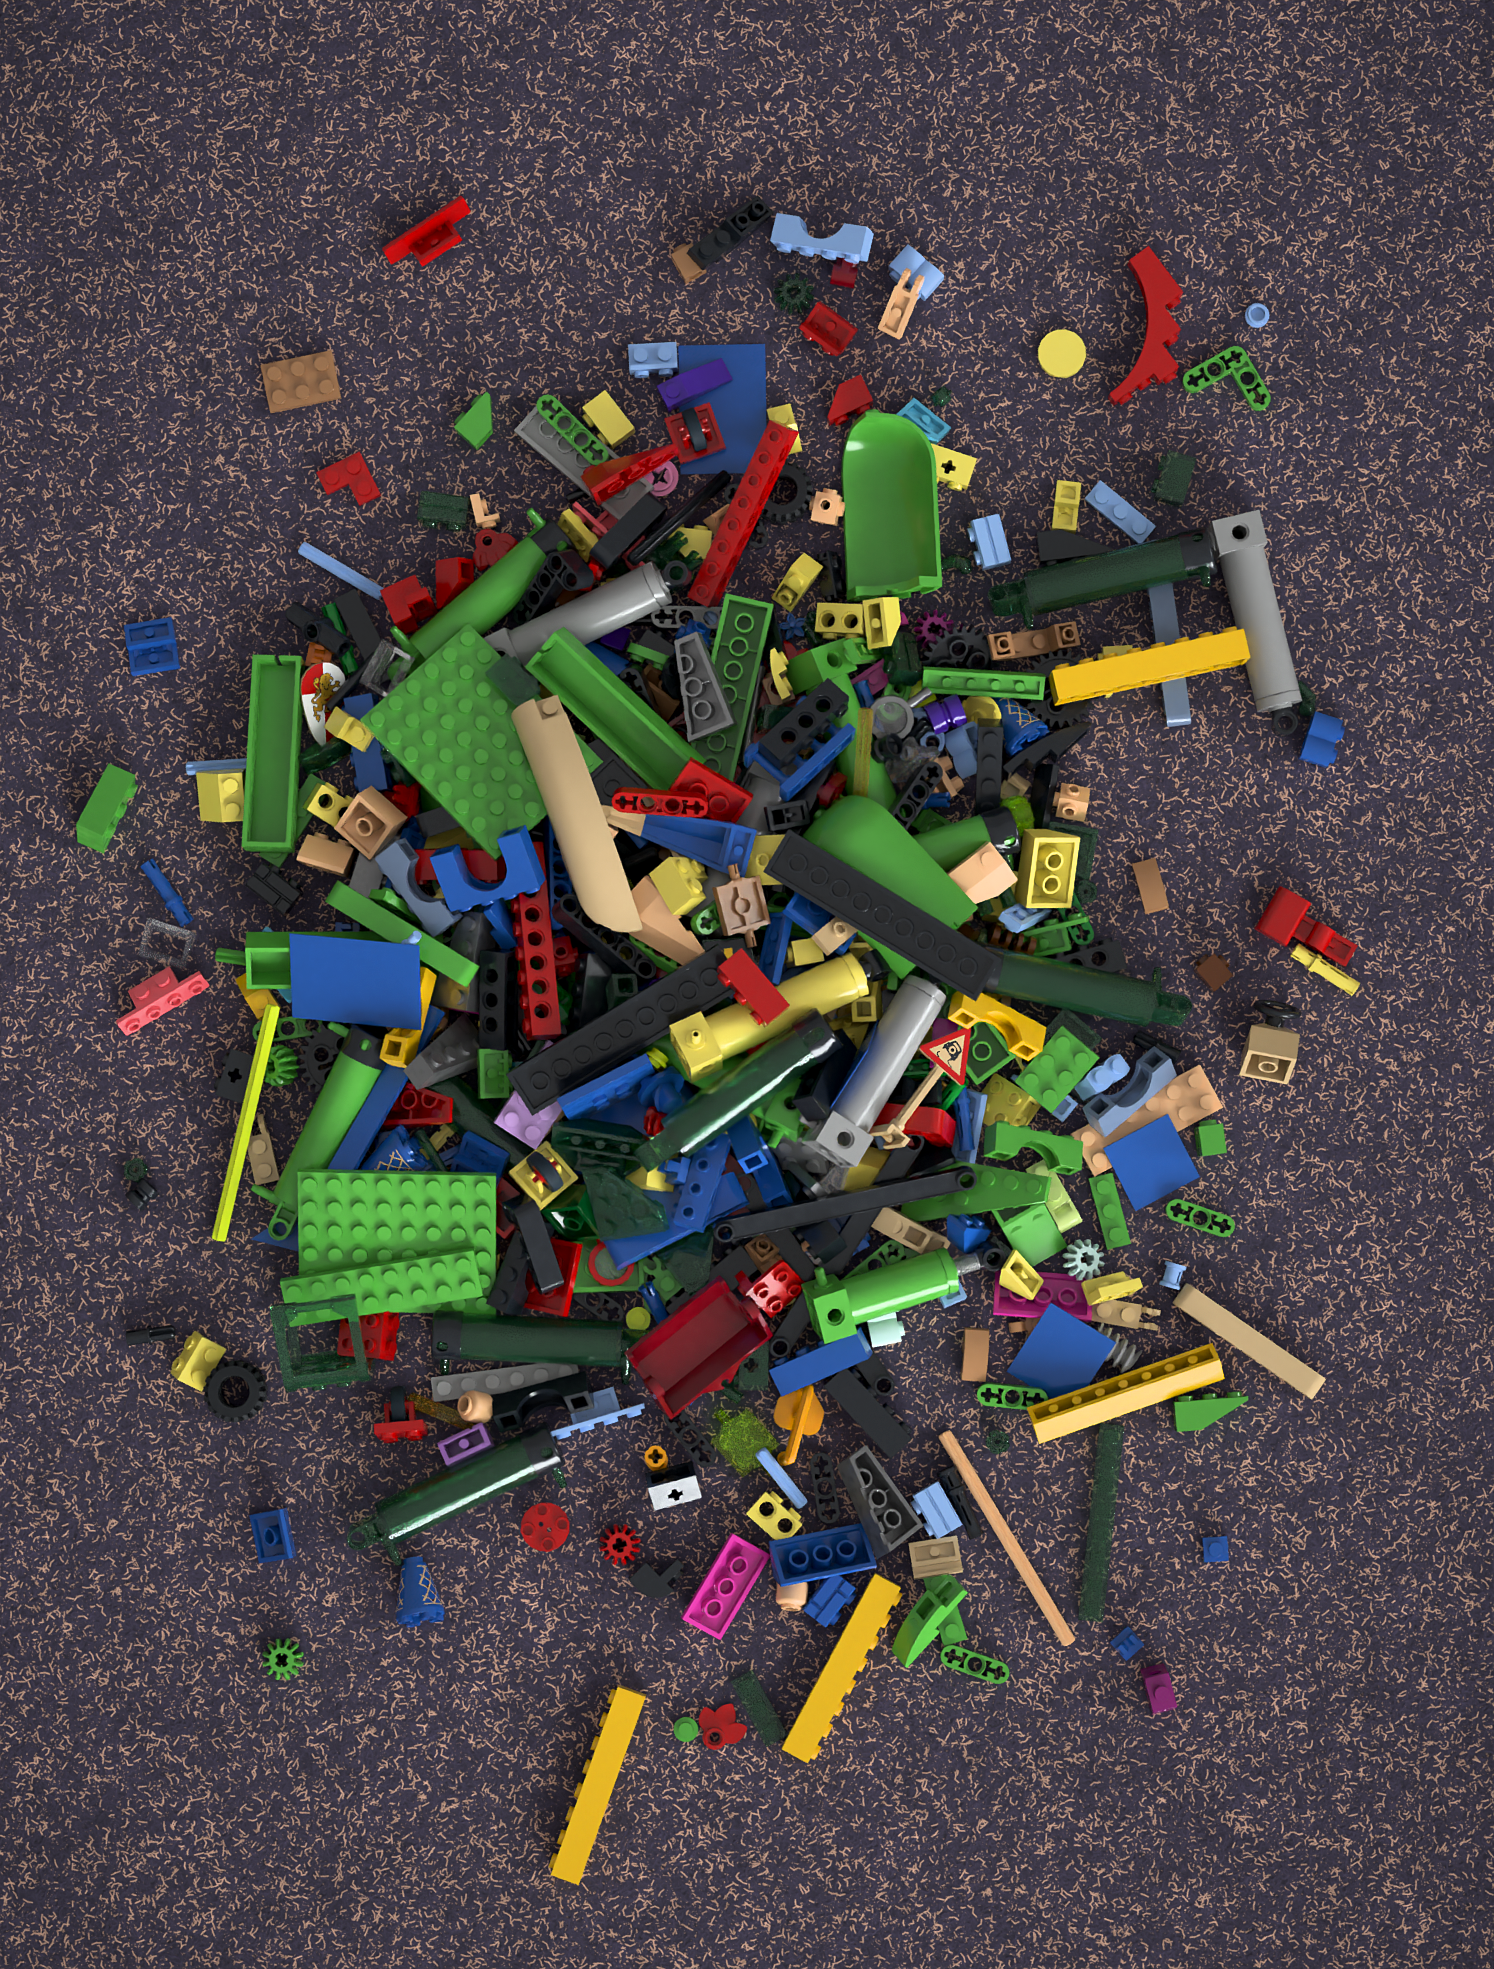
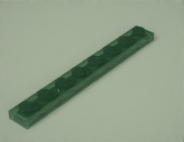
M1099 1423L1078 1620L1103 1622L1124 1434L1123 1425Z

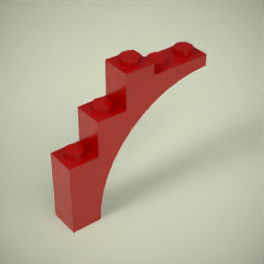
M1149 246L1131 258L1127 265L1135 276L1144 299L1146 335L1143 349L1136 365L1127 378L1108 396V400L1113 406L1118 402L1120 405L1126 403L1133 397L1131 393L1137 388L1142 391L1152 383L1151 378L1159 385L1162 382L1168 384L1177 377L1176 372L1179 366L1164 345L1166 344L1169 347L1179 339L1177 335H1179L1181 328L1166 308L1168 307L1171 310L1181 302L1179 298H1181L1183 291Z

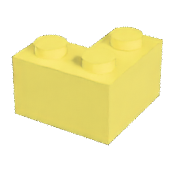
M668 857L649 873L672 915H687L706 899L701 884L708 879V876L704 871V865L689 857Z

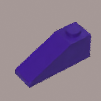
M720 358L657 385V392L669 413L733 379L724 361Z

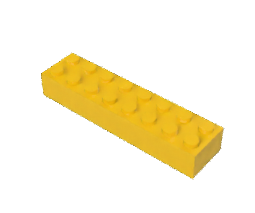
M1234 626L1223 629L1217 635H1213V632L1199 634L1198 638L1194 640H1189V637L1174 640L1175 643L1167 646L1165 642L1151 645V648L1144 651L1141 650V647L1127 650V653L1118 656L1117 653L1103 655V659L1094 661L1093 658L1080 660L1079 664L1071 667L1069 663L1057 665L1048 677L1054 705L1243 665L1250 658L1244 629L1237 630V627Z

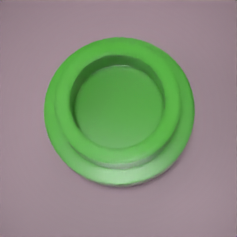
M682 1717L674 1725V1734L680 1741H692L698 1734V1725L694 1719Z

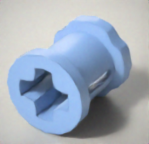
M1165 1261V1273L1163 1280L1159 1284L1180 1290L1181 1276L1187 1267Z

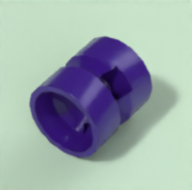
M957 694L944 698L941 704L936 701L924 706L935 736L948 731L949 726L956 728L967 724V718Z

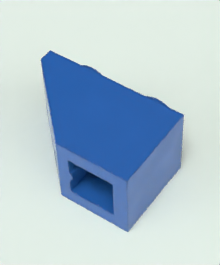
M961 1213L960 1215L949 1214L947 1217V1240L964 1254H971L977 1249L981 1243L986 1241L992 1230L985 1225V1220L977 1215L967 1216Z

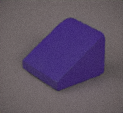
M621 627L602 636L599 643L602 646L623 653L631 630Z

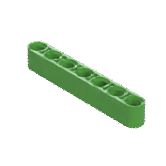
M338 880L325 900L326 903L392 943H401L404 939H408L414 931H419L422 937L416 945H419L420 960L465 987H468L480 967Z

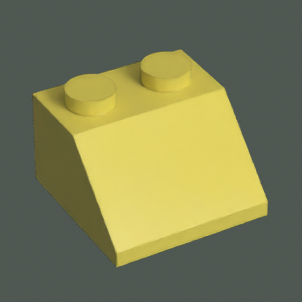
M245 768L196 772L201 821H243Z

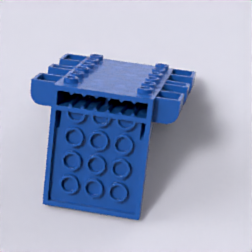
M647 1054L557 1098L560 1107L572 1125L552 1138L561 1158L571 1169L590 1160L574 1170L577 1176L593 1168L596 1172V1175L585 1179L580 1185L589 1184L593 1186L592 1188L595 1191L598 1186L597 1183L601 1181L603 1175L608 1170L625 1181L630 1139L654 1137L653 1135H648L646 1130L643 1129V1120L648 1108L644 1107L638 1099V1093L642 1087L640 1084L642 1079L649 1075H656ZM684 1080L683 1087L679 1092L682 1093V1105L678 1110L682 1112L696 1106L697 1099L688 1081ZM694 1109L683 1113L686 1116L685 1121L690 1120ZM683 1129V1133L681 1134V1137H680V1138H678V1139H673V1140H669V1139H664V1140H668V1141H672V1142H676V1143H679V1144H680V1141H681V1138H682V1136H683V1134H684L685 1129ZM679 1146V1154H678V1157H682L681 1154H680V1146ZM696 1147L693 1148L690 1156L694 1155ZM724 1166L722 1173L727 1170L726 1166ZM734 1172L721 1176L706 1226L715 1222L718 1218L750 1204ZM680 1184L674 1185L673 1193L637 1189L649 1197L650 1207L660 1213L659 1218L652 1226L643 1221L638 1222L598 1195L602 1200V1206L608 1205L603 1208L604 1217L613 1212H616L618 1218L604 1224L605 1232L621 1225L623 1226L607 1234L602 1239L617 1270L695 1232V1230L675 1225L673 1222L674 1218L671 1217L674 1203H679L681 1194L678 1193Z

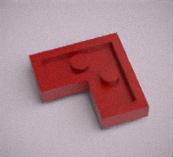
M360 451L316 472L327 495L349 485L359 506L381 496Z

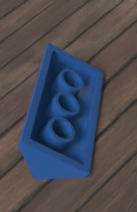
M862 1523L769 1541L773 1577L780 1587L877 1567L871 1544Z

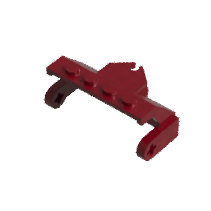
M719 1275L704 1288L700 1289L686 1303L680 1305L675 1312L662 1320L648 1334L642 1336L624 1354L643 1379V1383L656 1405L671 1420L703 1393L723 1390L722 1381L726 1379L730 1384L740 1363L769 1340L773 1334L755 1304L747 1296L739 1301L731 1292L725 1280Z

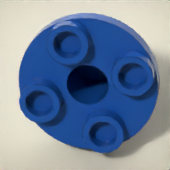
M668 1067L654 1076L649 1075L642 1079L640 1083L642 1087L639 1090L638 1099L644 1107L656 1106L658 1112L671 1114L681 1107L682 1093L679 1092L683 1087L684 1078L675 1067Z

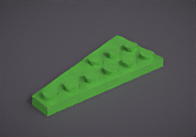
M956 1160L955 1164L938 1171L960 1166L971 1167L977 1176V1183L973 1189L904 1203L901 1213L916 1222H927L947 1218L949 1214L960 1215L962 1213L970 1215L990 1210L1044 1203L1048 1201L1052 1178ZM963 1175L960 1181L965 1182L969 1180L971 1175Z

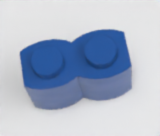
M1316 711L1313 712L1298 759L1325 768L1329 766V763L1333 764L1338 750L1334 749L1336 741H1341L1345 731V727L1342 726L1343 720Z

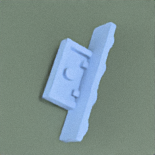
M614 1386L593 1392L594 1408L570 1414L573 1425L553 1430L551 1433L559 1440L571 1436L570 1431L580 1428L582 1433L594 1429V1424L603 1421L604 1425L617 1422V1417L624 1414L631 1418L642 1414L641 1409L645 1408V1404L641 1403L621 1410Z

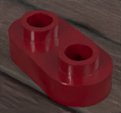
M837 772L835 775L832 774L826 785L822 784L817 792L818 804L829 808L843 792L848 776Z

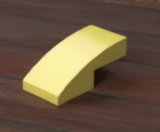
M1057 480L1051 531L1061 529L1076 534L1081 491L1080 482Z

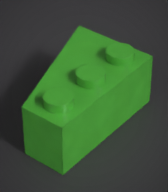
M107 765L76 823L78 843L103 854L105 853L119 819L125 814L128 799L133 798L138 785L135 783L134 774L114 765Z

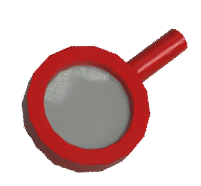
M596 1239L598 1245L594 1247L589 1255V1273L602 1286L615 1287L623 1284L633 1273L635 1262L617 1270L603 1240Z

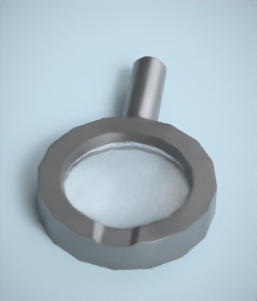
M925 687L907 701L896 695H884L876 699L870 706L867 714L871 732L878 739L890 733L897 734L901 739L904 738L911 731L914 723L912 709L932 695L930 689Z

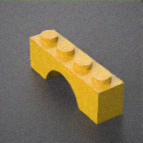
M420 967L422 1030L394 1028L390 1033L385 1034L379 1058L391 1066L406 1068L416 1057L437 977L436 974L426 967Z
M959 991L952 995L948 1019L967 1029L977 1022H987L995 1026L1004 1036L1008 1051L1027 1061L1042 1052L1046 1033L1045 1026L983 993L980 994L977 1001L972 1000Z

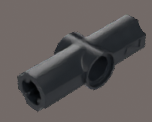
M300 602L292 603L286 610L285 617L287 621L300 629L307 641L318 642L338 658L343 657L350 650L352 644L350 638L334 628L330 618H320Z

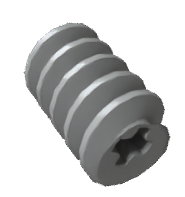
M1102 1322L1096 1330L1116 1342L1105 1362L1113 1358L1112 1367L1115 1368L1121 1364L1120 1372L1124 1373L1134 1365L1143 1350L1135 1353L1136 1345L1134 1344L1127 1348L1128 1340L1125 1338L1119 1342L1120 1334L1116 1333L1111 1336L1112 1328L1110 1327L1103 1331L1104 1323Z

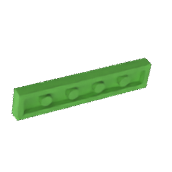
M923 666L921 690L928 687L935 694L1043 700L1045 674Z

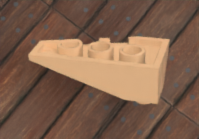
M988 841L947 873L975 904L1000 895L1018 880L1003 857L991 842Z
M648 875L645 876L631 891L643 930L628 933L683 965L703 953L704 949L692 931H686L679 920L681 915H672L653 880Z

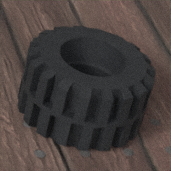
M786 460L777 480L791 482L796 488V497L792 502L785 505L775 504L768 497L761 515L763 519H769L773 524L781 522V525H786V522L789 521L791 523L796 522L798 517H803L804 512L808 511L812 498L811 480L806 475V471L803 468L800 469L797 463L793 462L791 464Z
M242 1360L228 1361L214 1368L205 1380L206 1386L203 1387V1392H205L204 1401L207 1402L209 1411L213 1412L214 1416L218 1419L221 1418L223 1421L234 1423L248 1420L257 1415L264 1407L263 1404L268 1397L266 1396L268 1385L265 1384L266 1378L260 1373L261 1370L258 1367H254L253 1364ZM231 1377H241L249 1386V1397L242 1405L232 1406L223 1398L222 1386Z

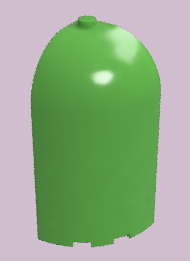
M876 409L867 410L852 424L845 441L842 456L841 482L842 502H845L843 525L847 602H863V600L875 599L881 596L904 599L910 598L911 592L920 590L921 594L932 592L942 587L937 473L934 450L925 433L912 421L899 415L880 413Z
M850 795L840 798L827 810L822 807L813 815L815 821L802 834V837L955 930L978 909L976 904L883 806L869 798ZM857 931L873 949H877L881 953L889 967L901 980L917 967V965L861 931Z

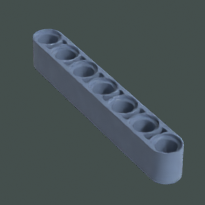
M1169 560L1145 562L1144 571H1146L1147 578H1145L1147 595L1150 596V602H1148L1150 618H1153V639L1156 643L1165 642L1166 646L1175 643L1174 640L1180 638ZM1186 678L1161 682L1160 690H1163L1162 704L1167 719L1165 721L1166 727L1191 724Z

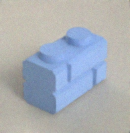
M999 514L972 520L970 522L971 528H967L970 543L975 542L977 551L973 552L976 565H981L982 571L1010 564L1011 557Z
M938 1480L912 1495L914 1500L911 1504L917 1515L921 1513L924 1515L927 1522L923 1523L929 1536L935 1535L939 1539L963 1525Z

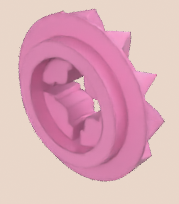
M670 461L653 471L660 474L666 470L663 478L667 484L660 481L654 484L655 477L652 472L644 476L649 483L654 484L655 489L651 493L656 497L667 496L675 489L678 483V471Z

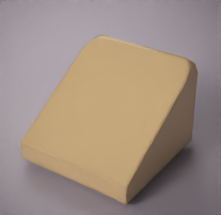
M1016 773L1008 781L1004 779L1001 784L1000 797L1016 807L1031 783Z

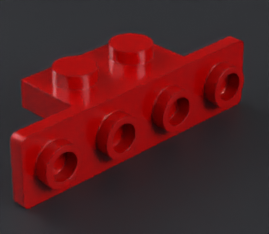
M462 196L457 197L384 246L382 251L390 264L396 263L412 252L423 267L461 242L462 239L453 227V224L471 212L465 199Z

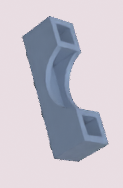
M406 838L395 841L374 858L378 863L379 870L388 876L393 883L394 890L403 896L407 902L408 909L417 915L422 922L423 929L428 934H431L432 937L442 934L463 917L459 910L450 912L445 898L430 897L420 889L415 879V867L419 856Z
M1155 1046L1152 1047L1136 1061L1134 1075L1121 1091L1113 1095L1099 1093L1083 1107L1089 1125L1101 1135L1107 1137L1177 1076L1171 1059Z

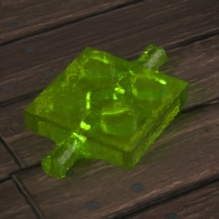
M722 1408L719 1409L714 1416L722 1423L723 1427L720 1433L710 1442L743 1478L752 1469L759 1466L770 1477L771 1475L755 1454L763 1447L767 1448L771 1453L780 1443L748 1408L731 1419Z

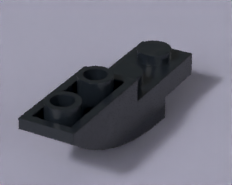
M757 195L726 218L722 225L689 248L687 254L703 271L714 262L718 263L766 222L774 212Z

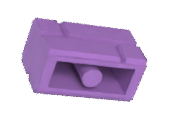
M482 1422L472 1426V1429L468 1428L437 1443L444 1461L449 1467H453L496 1447L486 1424Z

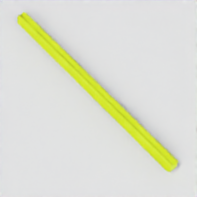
M267 1004L264 1010L212 1233V1239L216 1241H225L227 1238L280 1007L273 1004Z

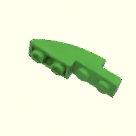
M950 1574L934 1592L927 1590L910 1611L897 1634L891 1651L907 1668L939 1634L940 1631L936 1627L968 1593L957 1579Z

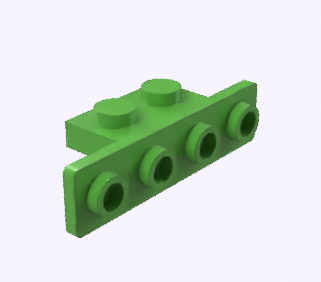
M1082 912L1068 915V920L1061 922L1058 921V918L1044 921V926L1035 927L1033 925L1021 931L1024 934L1023 942L1029 936L1037 938L1036 948L1030 959L1071 950L1067 927L1088 922L1090 920L1089 915L1082 916ZM1016 932L1013 933L1011 940L1014 939L1017 934Z

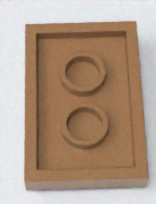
M331 350L260 365L270 413L342 399Z

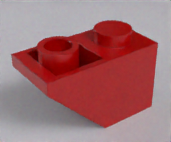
M861 374L839 384L827 417L829 425L835 423L836 426H839L849 420L848 416L855 413L859 416L864 414L865 411L871 410L870 406L873 405V399Z
M455 557L436 560L437 609H443L474 582V562L472 559Z

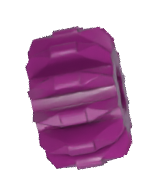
M938 610L933 611V617H930L926 611L923 614L925 620L917 618L916 622L920 626L914 627V632L922 634L918 635L915 640L916 642L925 640L922 644L923 649L928 645L927 640L933 642L936 640L934 634H929L928 632L930 631V626L939 627L941 629L938 631L940 636L943 634L942 627L947 631H951V628L947 627L953 624V620L944 622L947 616L945 612L939 618L937 617Z

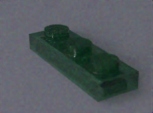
M753 1669L731 1681L766 1747L788 1735Z

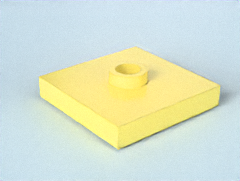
M785 834L755 836L745 878L759 875L761 885L782 884L763 871Z

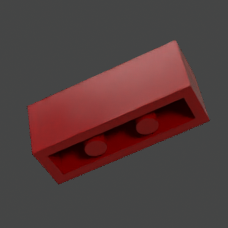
M742 948L718 967L717 972L719 974L717 977L725 987L730 986L735 992L733 994L734 998L741 1006L746 1005L751 1011L749 1015L757 1025L762 1024L764 1027H767L789 1008L790 1004Z

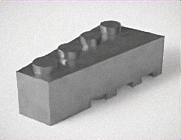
M465 911L461 913L463 917L458 921L449 948L479 965L480 951L495 948L496 940L490 934L493 925L484 913ZM480 967L468 987L461 985L440 972L430 1004L478 1012L480 1005Z

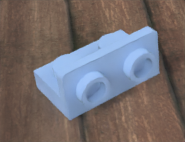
M676 342L628 344L630 375H635V378H647L649 374L659 373L660 377L673 376V372H678Z

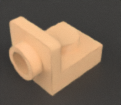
M479 493L470 495L477 528L491 529L496 527V523L501 522L499 513L484 516V514L489 513L486 499L481 500Z

